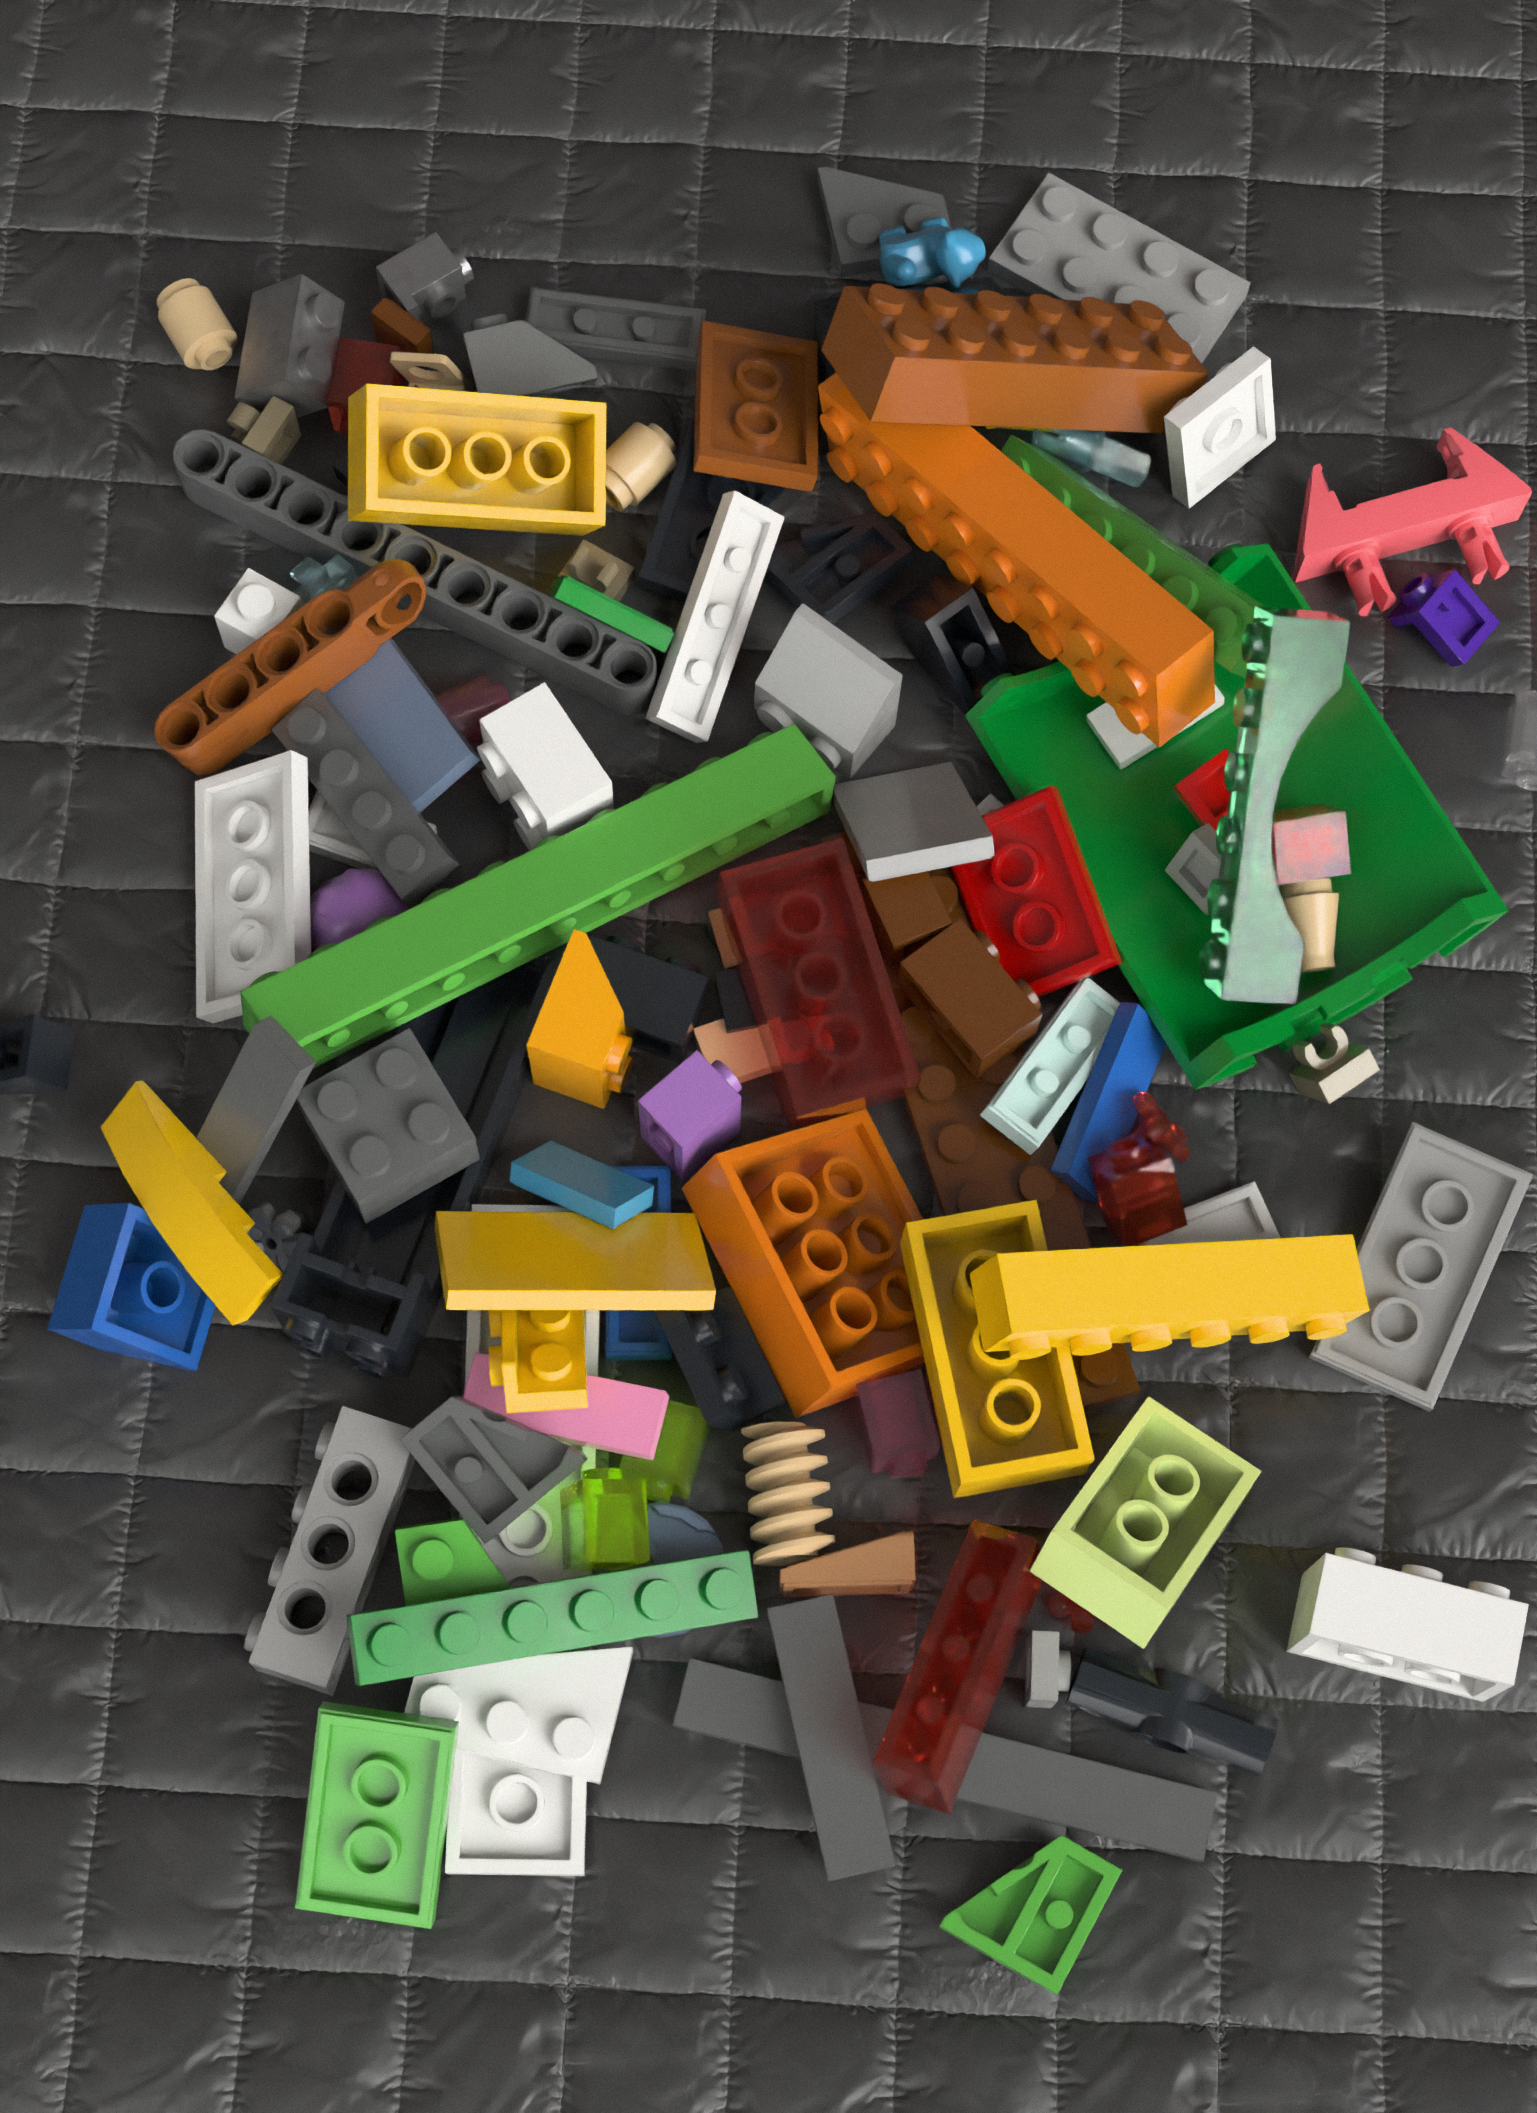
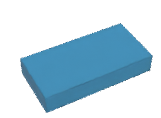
M552 1140L511 1162V1183L611 1229L652 1206L654 1185Z

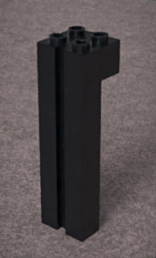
M568 942L399 1026L396 1035L409 1028L413 1032L475 1135L480 1160L365 1224L339 1177H337L314 1236L300 1232L271 1303V1308L283 1328L282 1331L287 1337L293 1338L290 1344L292 1348L323 1360H327L330 1352L336 1353L338 1351L347 1354L354 1359L352 1364L354 1370L381 1381H389L391 1373L409 1379L443 1293L434 1232L436 1211H472V1204H478L531 1069L526 1046Z

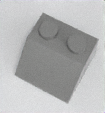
M802 603L793 614L755 682L754 709L757 710V716L763 724L773 732H777L795 723L829 769L833 771L836 768L851 779L895 727L903 675Z

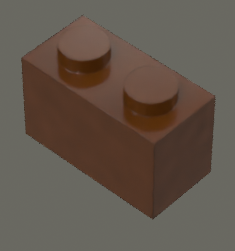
M959 918L900 962L897 984L975 1078L978 1079L1036 1035L1042 1013L1039 1011L1041 1003L1027 982L1019 977L1013 980L998 963L1000 961L999 952L989 937L981 930L972 932L963 920Z

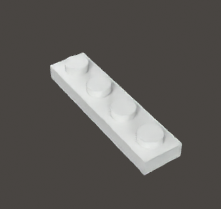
M737 491L723 494L645 719L695 743L708 741L785 518L784 516Z

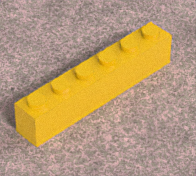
M1353 1234L997 1253L970 1273L983 1351L1009 1350L1011 1359L1015 1360L1031 1359L1046 1355L1051 1352L1052 1347L1070 1346L1073 1355L1082 1356L1109 1350L1112 1348V1343L1131 1342L1133 1351H1151L1172 1344L1173 1339L1190 1338L1192 1347L1199 1348L1223 1344L1230 1341L1233 1335L1248 1334L1251 1343L1259 1344L1284 1339L1290 1335L1289 1332L1306 1331L1308 1339L1319 1340L1344 1334L1347 1332L1346 1323L1370 1311Z

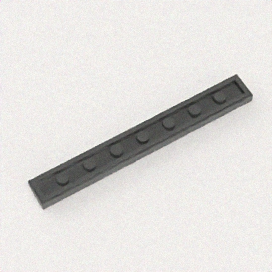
M692 1658L689 1659L673 1727L800 1759L782 1681ZM858 1701L875 1777L878 1780L1197 1862L1204 1861L1218 1794L1216 1792Z

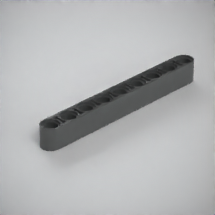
M205 429L192 430L184 434L176 442L173 450V461L183 491L187 498L195 504L351 581L356 580L373 566L391 559L400 558L411 563L413 566L427 568L428 570L421 575L426 585V598L419 615L615 712L635 715L649 708L657 686L656 658L652 650L643 642L403 524L348 521V497L215 432ZM211 463L216 465L207 472H194L202 464ZM255 489L268 490L260 498L250 499L245 497ZM315 514L321 516L313 524L303 525L297 523L302 517ZM368 540L374 542L371 548L364 551L349 549L358 541ZM467 592L481 595L479 600L469 604L455 601L459 595ZM411 596L402 597L398 604L408 608L411 604ZM522 618L535 622L532 627L526 630H515L508 626L512 621ZM579 644L589 649L586 654L580 657H570L562 653L570 645ZM625 671L638 672L644 676L634 684L621 683L615 679L618 674Z

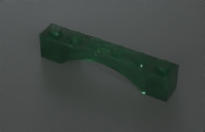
M1255 606L1253 623H1248L1244 629L1242 657L1244 662H1247L1245 686L1237 690L1233 704L1234 724L1236 727H1239L1236 752H1231L1227 757L1224 772L1225 787L1230 791L1227 816H1222L1219 819L1216 830V848L1218 853L1222 855L1219 878L1213 879L1210 883L1207 899L1208 912L1213 917L1210 941L1203 943L1199 957V970L1202 979H1205L1204 984L1221 1000L1296 1004L1305 942L1287 913L1276 882L1271 850L1273 810L1281 776L1298 739L1318 710L1342 685L1350 621L1331 612Z

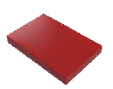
M1052 785L982 815L993 836L995 856L991 857V859L951 866L973 930H981L993 942L1000 955L998 963L1013 980L1017 977L1022 978L1033 989L1037 997H1041L1121 964V957L1058 788Z

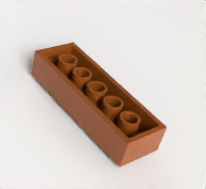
M881 283L873 284L871 287L844 286L821 349L870 422L1166 434L1164 416L1171 411L1179 400L1191 396L1205 384L1209 375L1206 368L1193 354L1190 344L1182 339L1164 318V312L1158 306L1143 300H1134L1131 304L1105 302L1094 297H1084L1080 301L1054 299L1044 294H1032L1030 297L1003 296L989 290H982L978 294L953 293L939 287H928L924 291L905 290Z

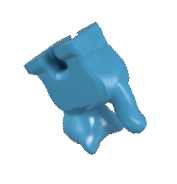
M941 216L921 221L920 231L906 234L905 228L898 226L882 230L879 234L881 251L879 261L883 278L893 286L912 285L945 275L955 288L961 286L962 281L973 275L979 263L985 258V245L980 237L963 227L950 229L947 226V221Z

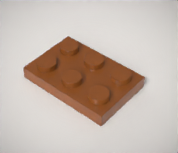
M702 320L697 335L695 472L812 492L818 477V342Z

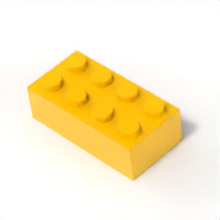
M365 384L348 397V521L584 536L605 526L606 403L379 384Z
M1037 1200L907 1222L900 1246L953 1498L1084 1475L1095 1458L1070 1347H1052L1051 1352L1046 1355L1023 1360L1011 1359L1009 1350L984 1352L971 1285L970 1273L997 1253L1048 1251Z

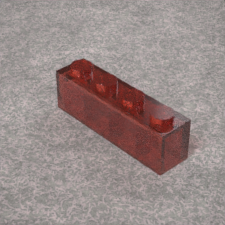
M974 1519L972 1520L873 1759L886 1794L950 1815L1043 1582L1042 1579L1030 1572L1040 1553L1036 1538Z

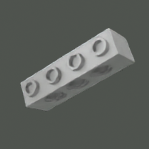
M342 1406L336 1423L327 1421L323 1426L315 1450V1459L322 1461L314 1484L304 1483L301 1487L292 1512V1522L299 1524L290 1549L280 1547L275 1556L268 1578V1585L276 1587L267 1612L257 1611L254 1615L245 1639L244 1649L252 1652L248 1663L257 1671L331 1696L334 1695L350 1650L346 1615L364 1611L417 1460L399 1440L413 1428ZM354 1470L369 1473L372 1477L370 1489L363 1497L356 1500H346L338 1496V1483L345 1474ZM330 1533H340L348 1537V1550L341 1560L333 1564H323L315 1560V1546L323 1536ZM308 1596H316L323 1599L325 1602V1614L316 1626L309 1629H300L293 1626L291 1613L299 1600Z

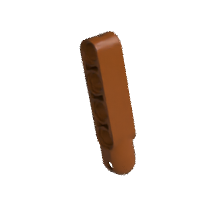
M400 558L391 559L373 566L342 590H327L317 595L170 703L159 714L155 722L154 734L157 743L192 773L211 775L219 771L271 733V729L315 688H318L323 693L327 692L368 662L377 653L379 646L415 621L423 608L426 598V585L423 578L411 563ZM404 596H411L410 606L405 610L398 609L399 600Z

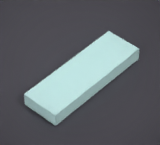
M1087 977L1078 981L980 1116L1031 1155L1039 1148L1089 1078L1120 1002Z

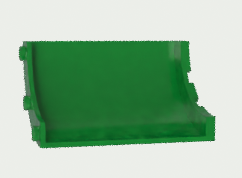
M1238 543L1231 544L1217 552L1209 560L1208 566L1303 634L1268 687L1234 674L1214 660L1215 685L1224 696V705L1172 737L1160 748L1156 747L1122 770L1118 768L1086 722V715L1106 703V701L1099 695L1092 697L1085 693L1076 683L1072 672L1060 661L1017 676H1013L1012 673H1005L992 679L982 688L980 692L982 698L965 715L1016 800L1051 785L1058 788L1121 957L1122 963L1118 964L1195 1090L1253 1068L1258 1063L1253 1054L1277 1044L1285 1053L1293 1049V1043L1297 1040L1308 1041L1320 1035L1322 1032L1319 1025L1327 1022L1338 1025L1413 980V977L1407 970L1408 967L1413 969L1437 951H1439L1442 957L1446 958L1509 911L1268 543L1243 547ZM1226 748L1263 798L1251 807L1249 811L1255 818H1262L1273 824L1278 831L1280 841L1269 847L1261 835L1248 833L1245 836L1244 845L1254 859L1247 864L1250 869L1223 905L1206 915L1165 871L1191 833L1201 827L1173 790V787ZM1222 828L1217 833L1229 845L1230 835ZM1330 878L1332 892L1339 893L1334 949L1335 968L1317 972L1298 973L1296 959L1276 901L1282 899L1280 885L1305 879Z

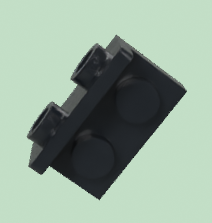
M725 1287L716 1292L713 1310H654L707 1425L732 1433L785 1404L786 1397L731 1288Z

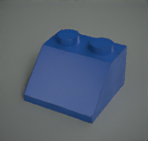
M131 1203L85 1205L47 1329L102 1351L184 1370L197 1371L216 1305L190 1276L143 1208Z

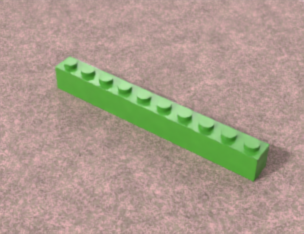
M795 723L775 733H762L752 739L746 747L723 758H710L700 764L694 772L670 784H656L649 788L641 798L616 810L605 809L594 815L587 824L562 836H549L540 841L533 850L507 863L500 861L487 866L476 878L453 889L444 888L433 892L420 905L395 917H381L371 923L364 932L339 944L330 943L323 945L312 952L306 960L281 972L272 971L261 975L248 988L240 991L243 1024L250 1034L254 1024L272 1016L315 1060L316 1063L313 1068H316L569 942L574 929L587 933L829 813L836 777Z

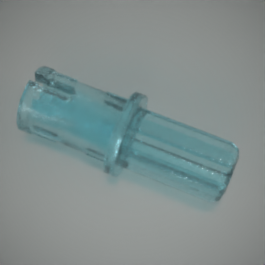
M1036 428L1034 429L1031 445L1076 463L1079 472L1087 473L1089 470H1093L1130 487H1139L1148 475L1151 464L1150 456L1106 437L1105 431L1047 429L1059 434L1058 437H1055Z

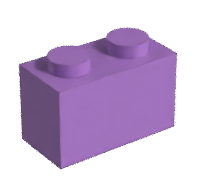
M696 1050L638 1100L641 1139L667 1166H670V1170L682 1183L687 1181L715 1154L719 1153L740 1135L741 1096L738 1094L742 1090L740 1082L721 1061L715 1060L710 1064Z

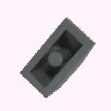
M496 314L476 319L471 322L473 331L465 332L462 336L461 341L474 392L542 397L594 385L598 378L595 365L524 320L508 323L506 314Z

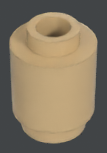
M191 278L181 279L167 286L157 298V306L159 308L158 319L185 365L191 369L207 371L223 366L231 358L238 337L211 291L205 286H200L197 280Z
M634 422L606 450V504L614 510L622 512L628 505L637 506L676 467L677 462L673 455L676 445L661 427L654 423L645 426L642 423Z

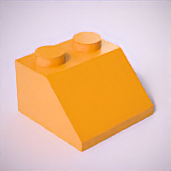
M574 929L526 1046L533 1084L605 1109L611 1092L614 1091L621 1094L628 1081L634 1061L633 1057L628 1056L632 1038L625 1034L624 1012L587 934Z

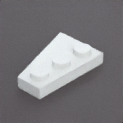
M633 1647L542 1654L414 1676L404 1713L459 1721L457 1750L600 1784L633 1654Z

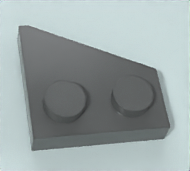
M830 167L818 168L817 183L840 277L882 270L879 257H881L879 234L882 230L903 226L906 234L920 231L921 221L939 216L943 217L947 221V226L952 229L943 194Z
M456 1394L451 1396L399 1439L461 1516L465 1518L484 1544L494 1538L588 1459L581 1450Z

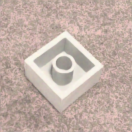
M545 682L479 720L483 744L478 746L477 750L486 766V769L481 771L482 777L496 801L501 804L508 800L518 814L519 818L514 820V825L530 851L543 839L552 835L562 836L587 824L597 813L605 809H614L612 781Z

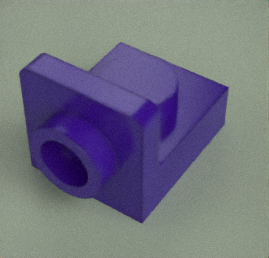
M1455 569L1431 576L1427 573H1422L1413 578L1399 592L1398 598L1401 602L1388 616V619L1395 627L1413 623L1450 667L1464 665L1500 623Z

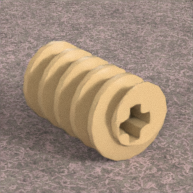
M770 1422L742 1428L741 1434L756 1440L743 1448V1458L746 1462L759 1466L745 1475L746 1486L752 1490L763 1492L748 1501V1512L756 1517L765 1518L750 1527V1536L755 1542L768 1545L753 1554V1564L759 1566H790L818 1557V1550L835 1543V1535L815 1531V1524L832 1517L833 1512L831 1508L813 1505L812 1498L829 1491L830 1482L810 1478V1471L826 1465L828 1461L825 1455L808 1452L807 1445L825 1438V1430L805 1426L801 1422Z

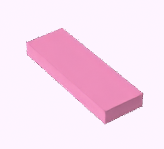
M475 1352L463 1398L558 1441L653 1461L670 1396L665 1390L587 1375L588 1408L507 1413L504 1386H491L489 1354Z

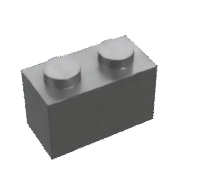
M303 274L252 292L235 399L262 413L271 398L275 396L294 406L297 418L328 408L345 302Z

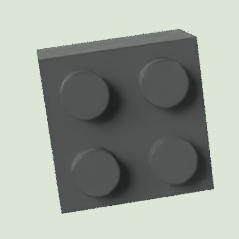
M410 1028L302 1087L296 1098L303 1118L365 1224L480 1160L475 1135Z

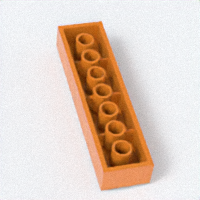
M837 372L818 386L822 407L820 422L826 432L829 446L827 460L836 475L845 482L853 480L861 487L880 514L885 517L892 514L900 521L919 548L926 552L932 549L947 563L950 572L958 582L968 586L973 585L987 597L991 608L1003 621L1007 623L1014 621L1029 634L1033 645L1044 657L1050 660L1056 657L1072 672L1076 683L1085 693L1092 697L1099 695L1114 708L1118 719L1130 732L1136 735L1142 732L1160 748L1215 703L1214 630L974 428L967 425L870 422Z

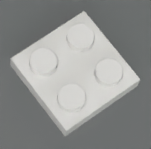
M1254 346L1234 362L1225 364L1216 373L1214 378L1191 396L1179 400L1171 411L1164 416L1172 495L1187 508L1195 505L1276 440L1271 359Z

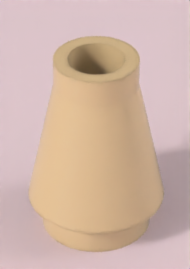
M1305 879L1280 885L1282 899L1276 901L1296 959L1297 972L1308 973L1335 968L1334 949L1339 893L1332 892L1331 879Z

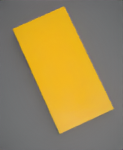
M436 1211L434 1232L446 1309L713 1310L716 1288L696 1213H639L611 1229L575 1212Z

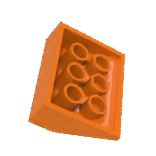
M867 1109L717 1153L682 1187L795 1418L847 1400L925 1363L900 1246L906 1223L924 1219Z

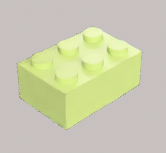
M1148 1396L1052 1529L1030 1572L1144 1649L1240 1507L1260 1475L1261 1470Z

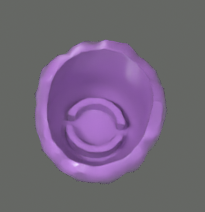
M370 868L348 869L343 874L323 882L310 897L311 950L314 952L319 947L330 943L339 944L364 932L371 923L381 917H395L414 907L399 897L380 870Z

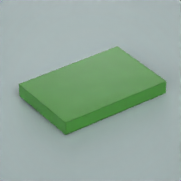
M323 1701L318 1709L296 1909L428 1929L432 1928L436 1917L459 1721Z

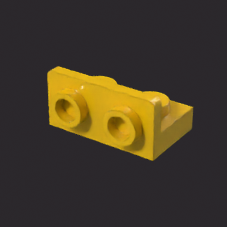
M489 1310L491 1338L501 1337V1345L489 1346L491 1386H504L507 1413L588 1408L584 1310Z

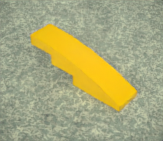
M143 1080L136 1081L100 1128L131 1189L153 1225L187 1272L232 1325L245 1322L279 1283L283 1273L247 1234L255 1222L219 1184L227 1171Z

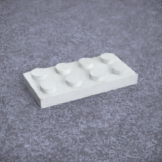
M292 750L195 781L196 1017L216 1023L242 1016L240 991L248 988L261 975L272 971L281 972L306 960L311 954L308 758Z

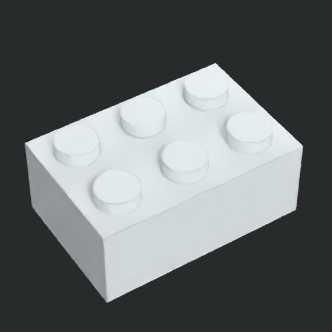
M1343 1547L1336 1548L1334 1555L1325 1553L1302 1574L1286 1652L1482 1702L1514 1686L1529 1604L1510 1600V1590L1499 1585L1477 1581L1469 1582L1468 1589L1443 1583V1574L1441 1572L1419 1565H1402L1401 1572L1376 1566V1557L1361 1550Z

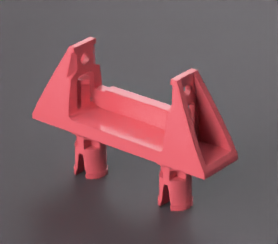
M1451 427L1443 430L1436 446L1447 466V479L1356 504L1355 508L1343 511L1334 490H1329L1322 473L1323 468L1321 464L1314 465L1306 486L1293 581L1297 583L1332 572L1343 571L1356 601L1359 615L1368 616L1374 601L1378 605L1379 610L1383 612L1394 605L1396 597L1391 591L1379 559L1449 539L1457 540L1469 569L1472 583L1480 584L1487 570L1493 580H1496L1503 576L1510 566L1503 556L1492 527L1517 521L1532 494V490L1512 471Z

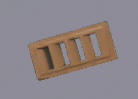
M914 1531L897 1532L787 1566V1568L780 1570L779 1594H782V1597L825 1596L833 1594V1596L909 1594L916 1581Z

